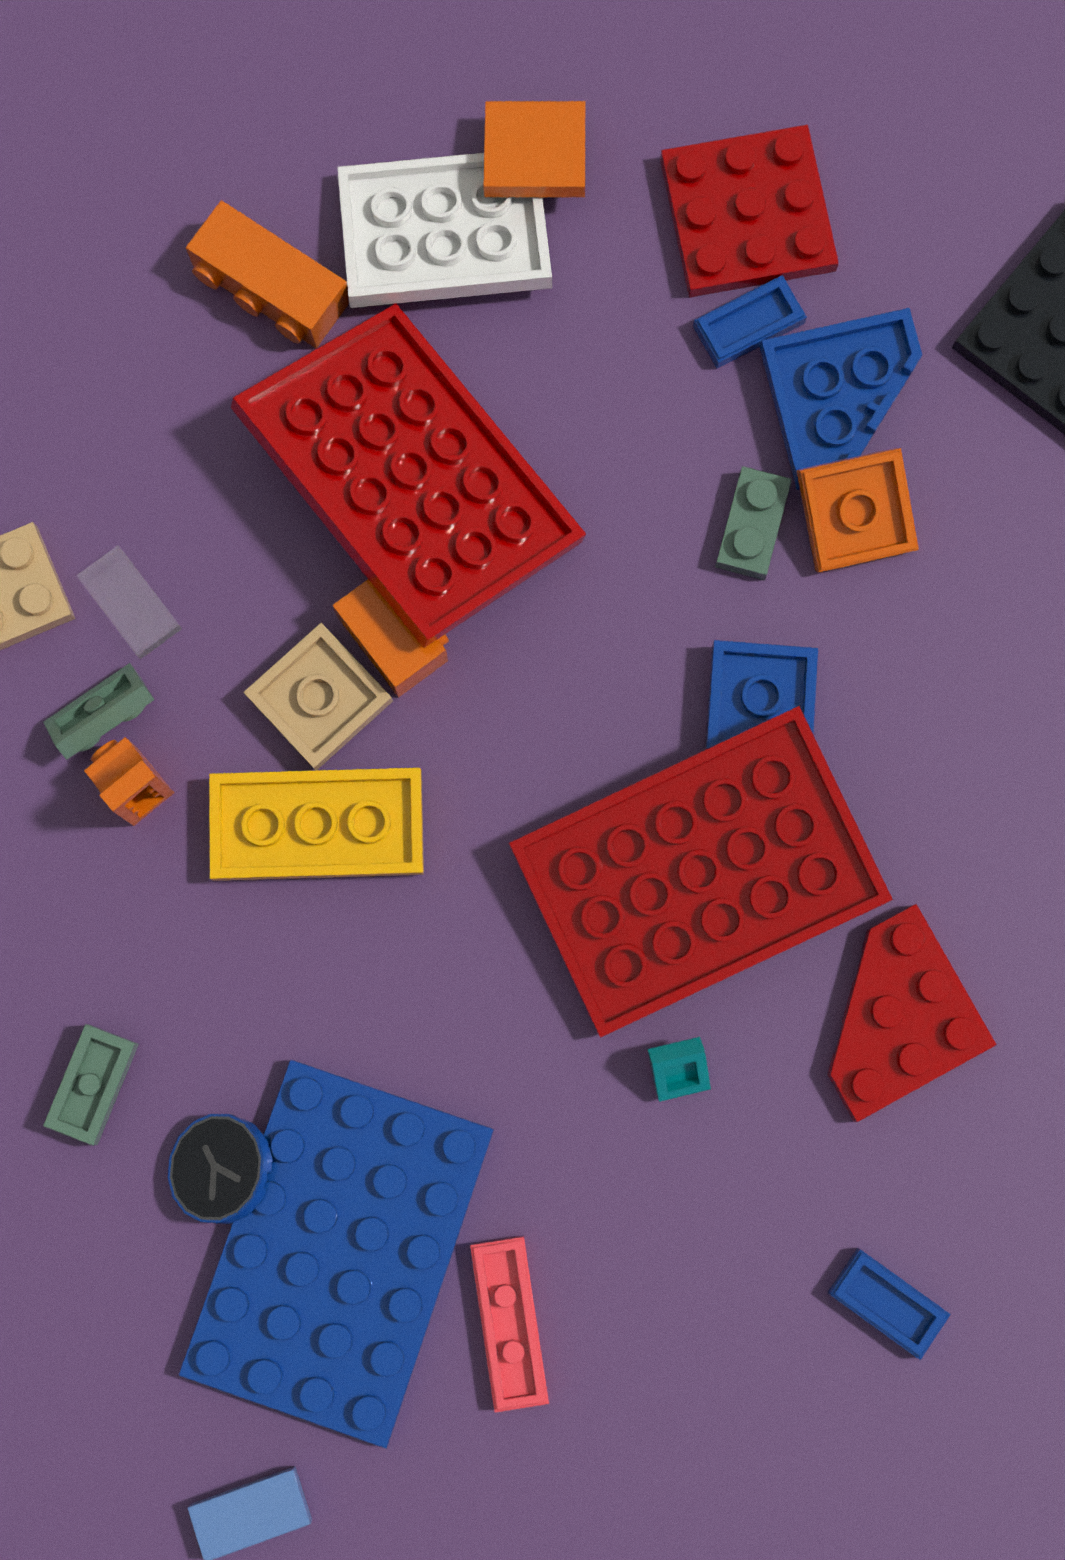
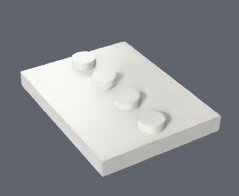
M484 153L337 167L350 308L552 288V272L543 198L484 197Z

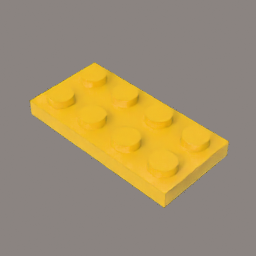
M421 768L209 774L210 879L212 881L424 875Z

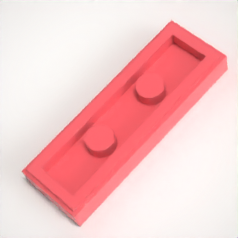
M524 1236L470 1244L494 1412L549 1404Z

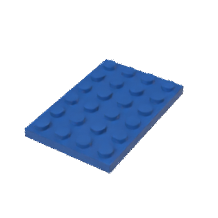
M290 1060L264 1133L273 1159L272 1173H267V1181L264 1186L268 1189L262 1202L247 1217L232 1223L179 1376L387 1449L494 1129L295 1060Z

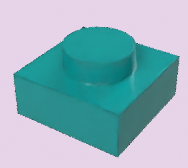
M700 1037L648 1049L654 1087L659 1102L711 1089L706 1054Z

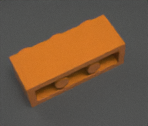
M222 200L186 246L193 265L192 273L202 283L214 290H217L219 286L223 287L234 295V301L249 314L256 317L260 313L266 315L276 322V329L294 343L299 344L304 340L317 349L349 305L347 281Z

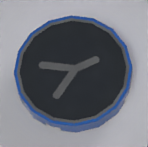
M209 1114L193 1121L179 1135L169 1156L168 1182L172 1197L186 1215L203 1223L231 1224L247 1217L262 1202L268 1189L264 1186L267 1181V1173H272L273 1159L267 1139L255 1124L232 1114Z

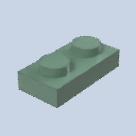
M742 466L715 568L765 580L792 479Z
M129 663L43 723L54 745L67 760L78 752L92 748L102 735L121 722H127L137 717L146 705L154 701V698L131 663Z
M85 1024L43 1126L90 1145H98L139 1044L95 1026Z

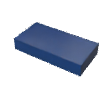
M783 275L695 319L693 328L715 367L718 369L759 348L762 340L782 336L804 325L807 316Z
M859 1248L856 1249L827 1292L919 1360L922 1359L951 1315Z

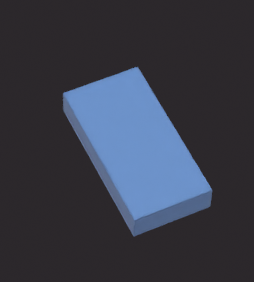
M295 1466L194 1502L188 1506L203 1560H214L310 1525L312 1522Z

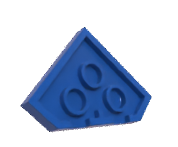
M910 308L761 341L759 348L796 490H800L796 470L861 456L922 357Z

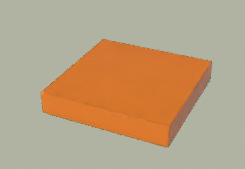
M485 101L484 197H585L586 101Z
M892 448L796 470L815 571L824 572L919 550L901 448Z

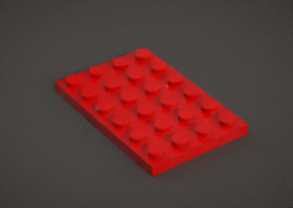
M396 303L232 399L231 409L423 648L581 544L586 536L584 530Z
M800 706L509 843L600 1038L893 900Z

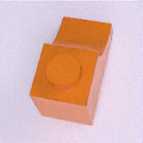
M126 737L119 742L111 740L101 746L91 757L93 763L84 770L101 793L99 796L109 808L133 826L174 794V791L140 750Z

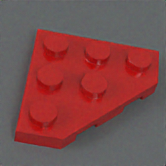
M917 904L870 928L865 935L861 950L863 952L856 978L852 983L836 1051L832 1056L827 1074L854 1122H859L997 1045Z

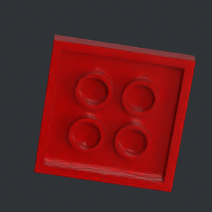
M808 124L661 150L660 162L689 298L764 285L783 275L785 280H792L836 272L839 262Z

